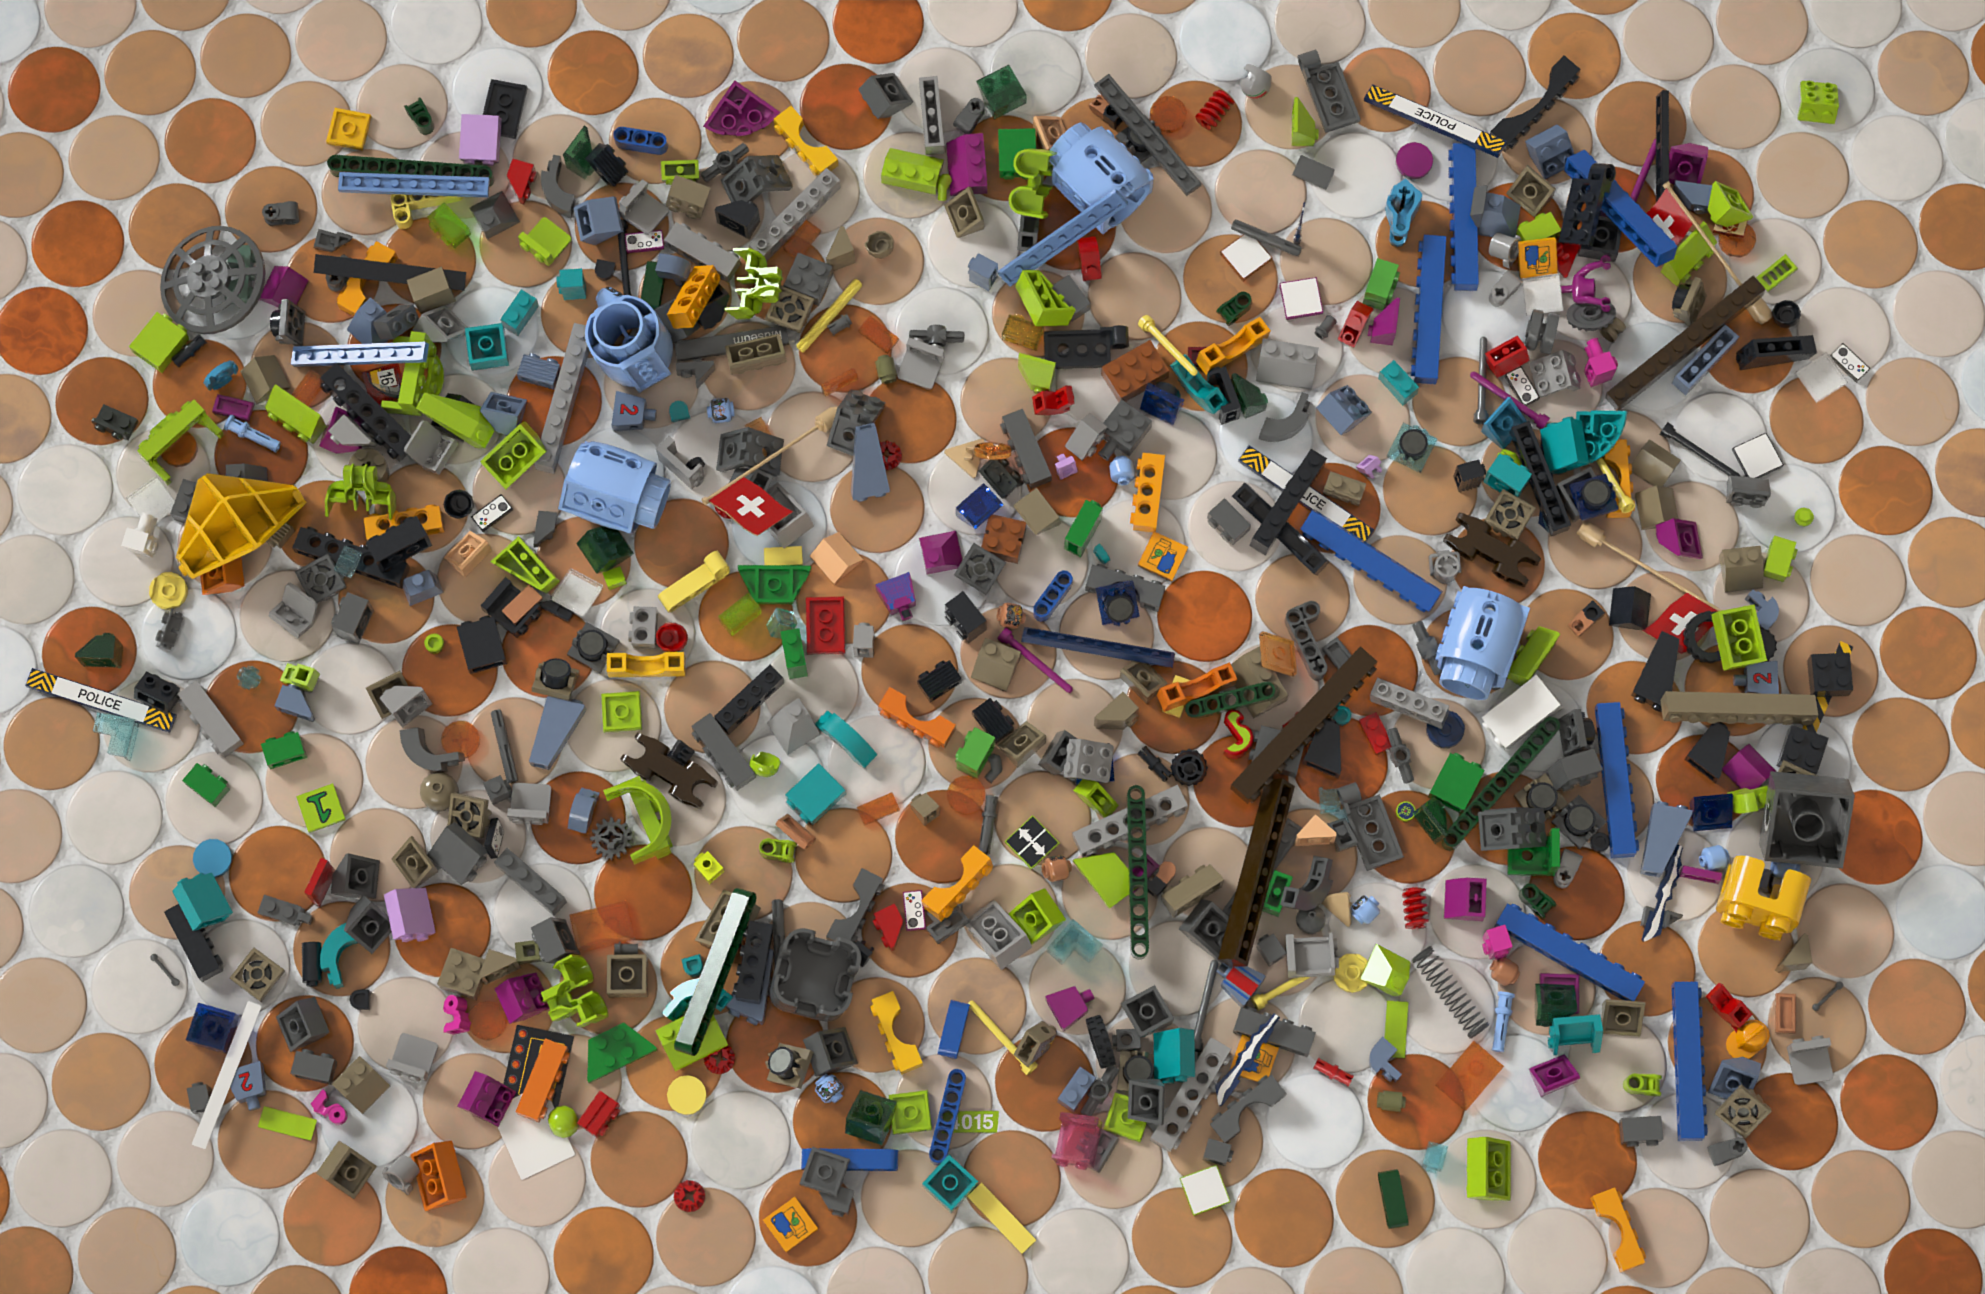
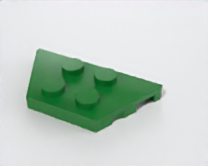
M738 565V571L755 604H793L811 572V566Z
M623 1022L588 1040L587 1081L590 1084L657 1051V1048Z

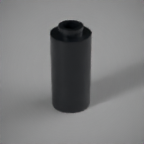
M321 942L302 943V983H305L307 987H316L318 983L322 982L320 965Z

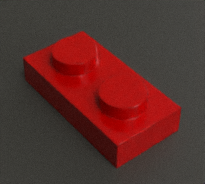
M1377 712L1359 720L1375 755L1392 748L1387 732Z

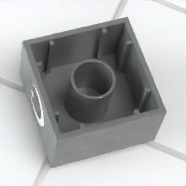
M1770 771L1759 841L1764 861L1843 869L1855 798L1849 779Z

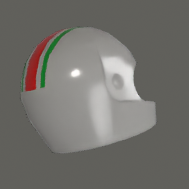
M1246 64L1244 69L1249 75L1240 81L1243 93L1252 99L1264 97L1270 90L1272 76L1254 65Z

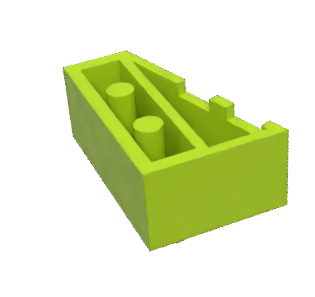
M1022 270L1015 287L1034 325L1068 326L1076 309L1073 306L1069 307L1064 301L1065 297L1062 294L1058 295L1052 289L1053 284L1040 270Z
M519 536L490 561L545 594L560 582L525 540Z

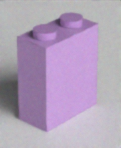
M462 114L459 159L464 161V164L475 165V162H482V165L493 166L494 163H499L502 121L499 116Z
M426 888L394 889L384 894L393 940L402 939V942H408L417 939V941H424L429 939L428 936L436 933Z

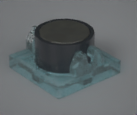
M1403 422L1387 457L1421 473L1437 442V438L1429 435L1426 429L1421 430L1418 425H1413L1412 427Z

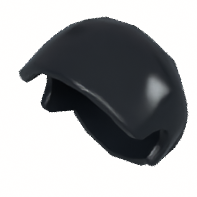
M1783 300L1775 304L1772 310V317L1778 326L1790 328L1798 323L1801 317V310L1793 301Z
M458 489L446 495L443 505L445 512L450 517L459 519L466 517L472 512L474 501L467 491Z

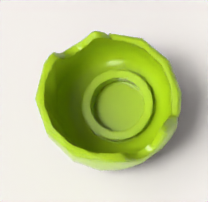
M759 752L756 757L753 754L749 765L758 776L771 777L777 773L781 761L775 755Z
M566 1105L554 1108L548 1115V1124L555 1136L566 1138L571 1137L577 1132L579 1126L577 1124L578 1116L572 1108Z

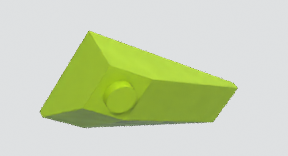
M424 393L416 407V410L475 448H485L494 433V428L480 412L481 406Z

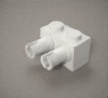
M142 512L138 527L135 530L131 528L126 529L121 546L130 552L152 557L153 553L155 554L158 549V539L153 535L158 519L154 518L153 515Z

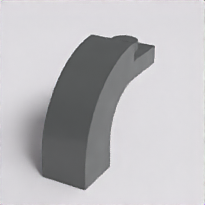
M422 728L399 730L401 744L406 755L412 762L424 769L448 772L447 766H458L459 762L465 761V755L461 752L441 755L433 754L426 745L425 732Z
M1313 856L1306 883L1299 889L1285 886L1280 905L1305 911L1319 906L1327 897L1333 880L1329 879L1333 860Z

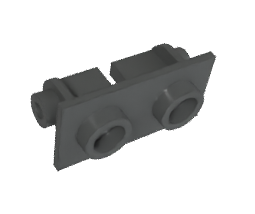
M173 608L168 613H164L161 623H164L162 630H158L155 641H158L156 647L164 644L163 648L168 650L174 647L178 634L171 632V630L179 631L183 620L182 613L176 611L173 614Z

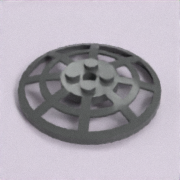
M211 226L190 234L174 248L163 268L160 291L161 299L168 315L188 331L198 334H216L236 326L251 313L262 294L266 275L262 253L249 236L232 227ZM220 230L231 232L240 237L232 245L222 240H213L214 231ZM206 233L205 241L194 245L187 252L182 249L191 240ZM247 243L251 248L257 267L245 268L243 257L237 250L243 244ZM212 245L227 248L220 256L212 255ZM204 247V256L197 260L190 256L196 250ZM232 254L237 259L239 268L230 269L226 260ZM176 255H178L181 259L175 268L173 280L166 282L169 268ZM186 262L190 266L187 276L179 278L180 269L183 263ZM212 273V278L206 281V276ZM245 275H257L254 290L247 303H245L238 297L245 282ZM231 276H239L234 291H230L228 286ZM187 284L190 289V293L185 300L180 294L179 285ZM172 287L178 302L181 304L176 315L171 310L166 299L165 290ZM222 294L227 297L221 304L215 307L212 306V299ZM197 296L204 299L205 309L196 308L190 304ZM232 303L241 309L230 319L215 325L214 313L224 310ZM187 310L194 314L206 315L207 326L191 325L184 322L182 318Z

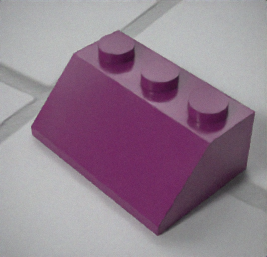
M983 133L964 134L947 142L948 173L952 180L950 196H957L968 187L972 188L973 194H987Z

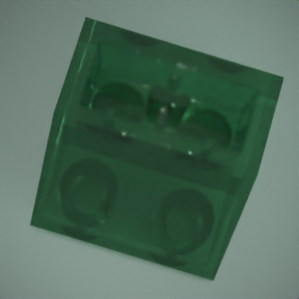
M1010 65L976 81L984 103L993 119L1027 103V95Z
M604 526L588 530L576 543L597 574L614 568L634 554L619 530Z

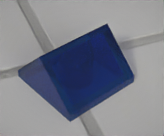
M983 483L955 508V515L974 529H977L1004 504Z
M1732 793L1693 797L1689 802L1690 810H1693L1691 815L1693 831L1732 828Z

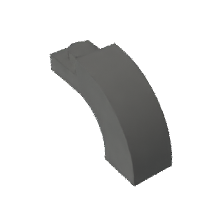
M553 155L552 161L549 160L547 171L542 170L541 172L542 189L547 202L556 212L565 217L572 218L576 200L574 194L566 193L558 186L562 159L561 156Z
M1021 215L1017 250L1027 251L1037 244L1040 218Z
M1301 393L1295 410L1287 418L1275 420L1267 417L1261 429L1259 440L1279 442L1292 438L1299 433L1309 417V414L1305 413L1310 405L1308 401L1309 395Z

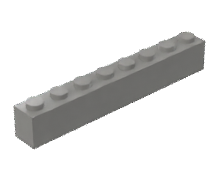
M573 324L541 436V441L547 452L534 463L536 470L555 474L590 351L585 339L586 325Z

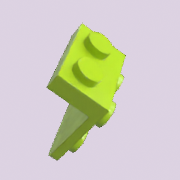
M1801 81V102L1797 120L1835 124L1839 108L1837 85L1829 82Z
M543 217L528 235L522 232L518 236L520 247L526 252H531L540 263L544 262L547 266H550L571 242V236L546 217Z

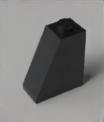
M1327 718L1324 721L1326 723L1324 728L1319 733L1315 732L1303 764L1339 778L1341 773L1340 725H1337L1335 720Z
M1722 722L1711 724L1684 759L1714 783L1721 776L1730 736L1728 727Z

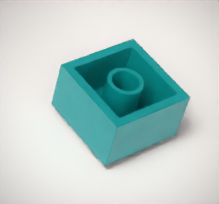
M502 323L465 328L469 365L472 371L509 366L506 335Z
M1499 454L1487 471L1483 482L1499 493L1504 489L1519 498L1528 485L1532 474L1527 467L1514 463L1510 456Z
M950 1155L922 1183V1187L950 1213L978 1185V1181Z

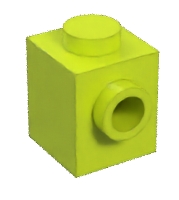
M708 851L705 854L703 852L694 859L693 865L709 884L724 873L723 867Z

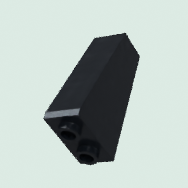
M1813 335L1752 339L1736 352V361L1739 364L1740 370L1808 360L1817 353Z
M1664 631L1660 633L1631 696L1635 697V701L1641 704L1646 702L1652 705L1651 708L1658 712H1662L1660 700L1665 691H1672L1679 638Z

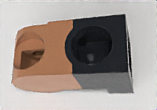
M1097 95L1089 104V109L1106 121L1112 129L1116 130L1123 122L1102 95Z
M1592 600L1568 624V627L1579 637L1594 623L1599 621L1605 612Z
M1163 862L1155 877L1151 881L1147 878L1148 893L1156 899L1175 876L1176 868L1173 863Z

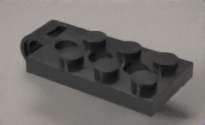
M1594 163L1590 167L1588 179H1572L1559 238L1560 243L1593 246L1604 193H1610L1611 183L1616 176L1614 165ZM1590 185V190L1586 193L1585 190ZM1586 203V209L1581 211L1583 204ZM1582 221V227L1578 230L1577 226Z
M1124 325L1100 327V330L1044 331L1045 360L1055 362V369L1101 368L1111 362L1110 349H1125L1129 347V330ZM1084 345L1087 347V351L1079 353L1077 347ZM1097 345H1104L1106 350L1102 353L1097 352L1095 349ZM1066 346L1069 350L1067 353L1061 354L1058 348Z

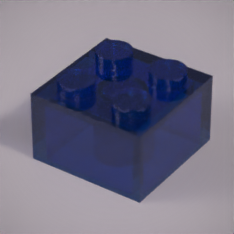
M198 1003L186 1041L192 1045L227 1054L239 1016L230 1011Z

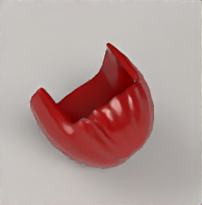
M668 622L659 627L655 638L658 647L663 651L679 652L686 646L688 634L686 629L680 624Z

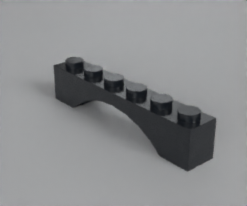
M1565 55L1551 68L1548 89L1542 99L1523 114L1503 118L1490 131L1491 135L1507 141L1503 149L1504 152L1509 148L1513 149L1519 142L1517 139L1521 135L1525 136L1530 131V126L1533 123L1537 124L1542 119V113L1545 110L1549 111L1555 105L1554 101L1566 94L1568 91L1567 87L1570 84L1573 86L1579 80L1581 69Z
M1310 449L1254 534L1249 546L1266 556L1294 509L1323 469L1327 460L1326 457Z
M1245 482L1232 495L1261 524L1272 509V506ZM1288 521L1286 522L1277 539L1313 574L1318 575L1330 561Z

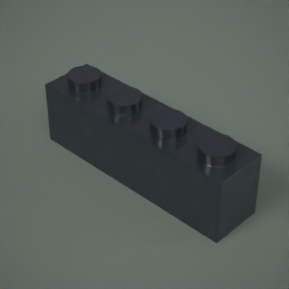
M179 904L164 911L199 980L204 982L223 971L221 968L223 962L218 954H214L212 950L214 944L210 937H205L203 932L206 929L201 928L193 931Z

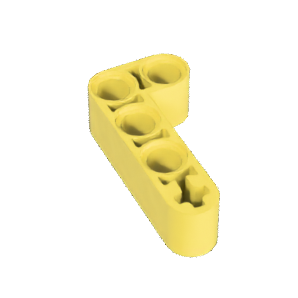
M391 194L390 200L397 226L400 229H408L413 223L412 210L458 202L464 197L422 195L423 197L420 200H414L418 195ZM398 199H404V202L396 203ZM407 216L406 220H399L400 217Z
M714 551L705 557L703 565L663 590L658 595V599L668 613L673 612L730 573L729 566L719 551Z

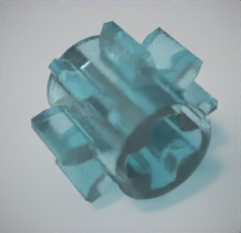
M249 665L247 668L242 667L237 674V679L240 680L238 685L248 690L256 688L261 681V676L258 675L260 670Z

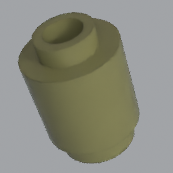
M889 355L879 356L878 360L875 361L879 380H881L882 384L895 382L897 372L893 357H889Z
M1385 1090L1378 1092L1377 1108L1401 1112V1108H1405L1406 1097L1402 1096V1092Z

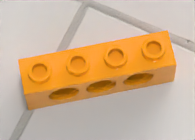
M714 265L694 266L667 313L674 329L693 328L721 280Z
M1142 453V459L1138 458L1137 470H1140V477L1136 476L1135 488H1138L1137 495L1133 494L1132 506H1136L1135 513L1131 512L1130 524H1134L1133 530L1156 532L1165 455ZM1151 471L1154 473V476L1148 478L1144 473ZM1149 489L1152 491V494L1146 496L1142 491ZM1146 507L1150 512L1143 514L1140 512V509Z
M431 504L422 509L413 507L403 512L395 511L392 520H389L388 512L384 515L370 514L364 518L366 539L368 541L375 535L380 536L385 533L386 530L381 529L384 523L390 524L389 527L398 526L406 518L415 516L418 519L422 517L428 518L422 524L427 535L445 533L441 508Z

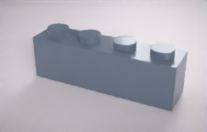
M1724 325L1674 377L1672 384L1686 396L1736 344L1739 336L1727 325Z

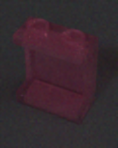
M1061 1112L1059 1120L1062 1124L1056 1152L1052 1154L1051 1158L1056 1165L1061 1167L1074 1165L1075 1168L1080 1170L1093 1168L1103 1122L1098 1117Z

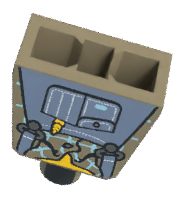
M1044 1021L1031 1027L1025 1032L1014 1056L1029 1067L1049 1050L1057 1035L1056 1028L1052 1025L1049 1026Z

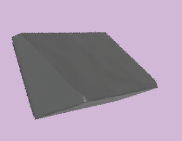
M1301 155L1292 175L1326 190L1335 170Z
M1487 185L1474 188L1470 216L1477 227H1480L1484 213Z

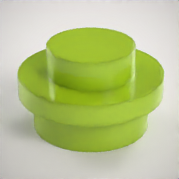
M1800 508L1796 511L1794 519L1798 525L1805 527L1813 522L1814 515L1810 509Z

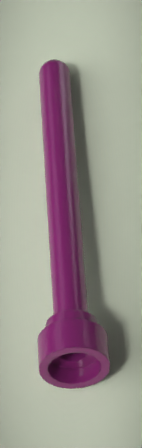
M1654 139L1631 193L1630 197L1635 202L1656 155V139Z
M1473 371L1470 373L1472 379L1504 401L1507 397H1511L1518 409L1534 420L1533 423L1536 424L1537 428L1543 429L1549 421L1550 417L1541 413L1537 414L1477 372Z
M1006 627L999 634L997 639L1002 644H1010L1014 649L1020 651L1026 659L1067 693L1073 691V687L1014 639L1013 632Z

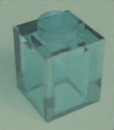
M1429 1141L1421 1167H1424L1425 1171L1436 1174L1437 1171L1441 1172L1448 1146Z

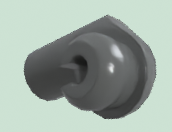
M991 754L988 757L991 770L984 778L989 783H992L1002 772V759L996 754Z

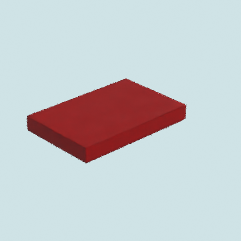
M844 596L806 597L807 655L845 654Z
M320 858L304 891L312 903L319 907L332 883V875L335 872L330 862L324 858Z

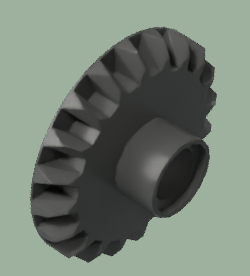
M1574 303L1567 310L1566 316L1568 324L1572 325L1573 328L1594 332L1597 329L1601 330L1602 327L1606 328L1608 324L1613 323V320L1616 318V309L1611 303L1605 304L1610 306L1611 310L1609 312L1602 311L1600 305Z

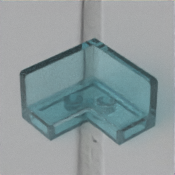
M97 712L93 732L111 736L107 753L124 757L126 760L131 761L139 723L132 718Z

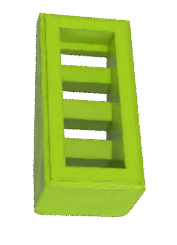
M1785 254L1758 275L1756 279L1769 292L1796 272L1798 268ZM1783 262L1790 269L1789 271H1786L1781 265ZM1779 267L1784 275L1781 276L1775 268ZM1771 271H1772V272L1776 275V277L1778 278L1776 281H1775V280L1773 279V277L1769 274ZM1764 276H1767L1768 279L1772 282L1770 286L1764 280Z

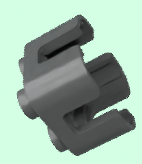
M806 928L796 929L786 937L780 946L769 989L770 999L775 1007L785 1012L824 1022L836 1020L847 1010L851 1003L853 993L850 991L854 976L857 974L861 963L860 950L854 942L845 938L837 937L834 941L815 937L816 931Z

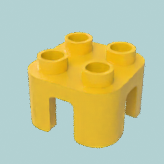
M1735 856L1732 865L1728 864L1716 906V911L1722 914L1720 922L1738 929H1742L1746 922L1760 927L1758 932L1760 936L1771 940H1781L1783 933H1791L1799 925L1811 878L1801 872L1789 869L1784 873L1781 885L1774 884L1770 896L1767 898L1758 893L1765 867L1764 861L1748 856Z

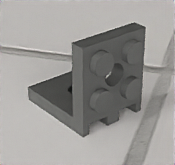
M778 155L747 156L721 179L731 203L739 200L752 202L763 192L789 191L793 188L790 177Z
M850 389L837 407L826 446L853 456L855 428L874 423L883 411L886 402L881 401L877 397L865 395L859 390ZM845 432H851L854 438H848Z
M750 427L723 433L720 436L716 470L725 472L741 467L753 468L783 448L784 439ZM763 448H764V449L766 450V452H767V456H766V457H765L764 454L762 453ZM782 453L758 469L772 476H779Z
M1544 808L1478 812L1481 851L1546 847L1547 835L1545 832ZM1497 825L1500 827L1499 835H1497L1495 832V828Z

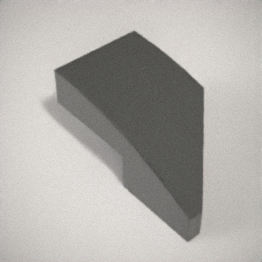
M318 229L313 248L333 252L350 242L353 236L341 232L336 234Z
M538 511L533 543L534 548L539 547V544L546 539L550 540L553 538L558 518L557 512Z
M1644 907L1640 926L1645 927L1650 910L1654 912L1655 908ZM1669 910L1664 911L1662 929L1681 919L1683 915Z

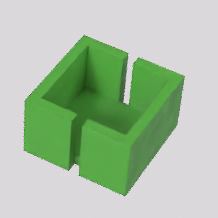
M1377 258L1365 292L1363 304L1383 311L1385 306L1391 303L1400 276V272L1397 271L1398 264Z
M974 727L973 731H968L964 739V747L958 749L955 755V762H957L958 770L978 779L988 761V757L995 748V737Z

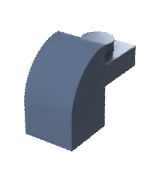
M659 253L655 271L658 277L673 279L676 286L683 287L689 277L691 263L678 256Z
M1752 589L1745 600L1750 605L1755 604V608L1758 611L1757 617L1760 628L1763 627L1765 630H1769L1778 618V604L1773 597L1767 602L1761 592H1756Z
M581 788L579 793H576L569 815L568 829L582 833L587 832L592 822L593 810L599 799V792Z
M1382 1036L1371 1050L1369 1066L1375 1075L1382 1070V1075L1391 1082L1393 1080L1396 1083L1402 1074L1388 1061L1396 1053L1397 1049Z

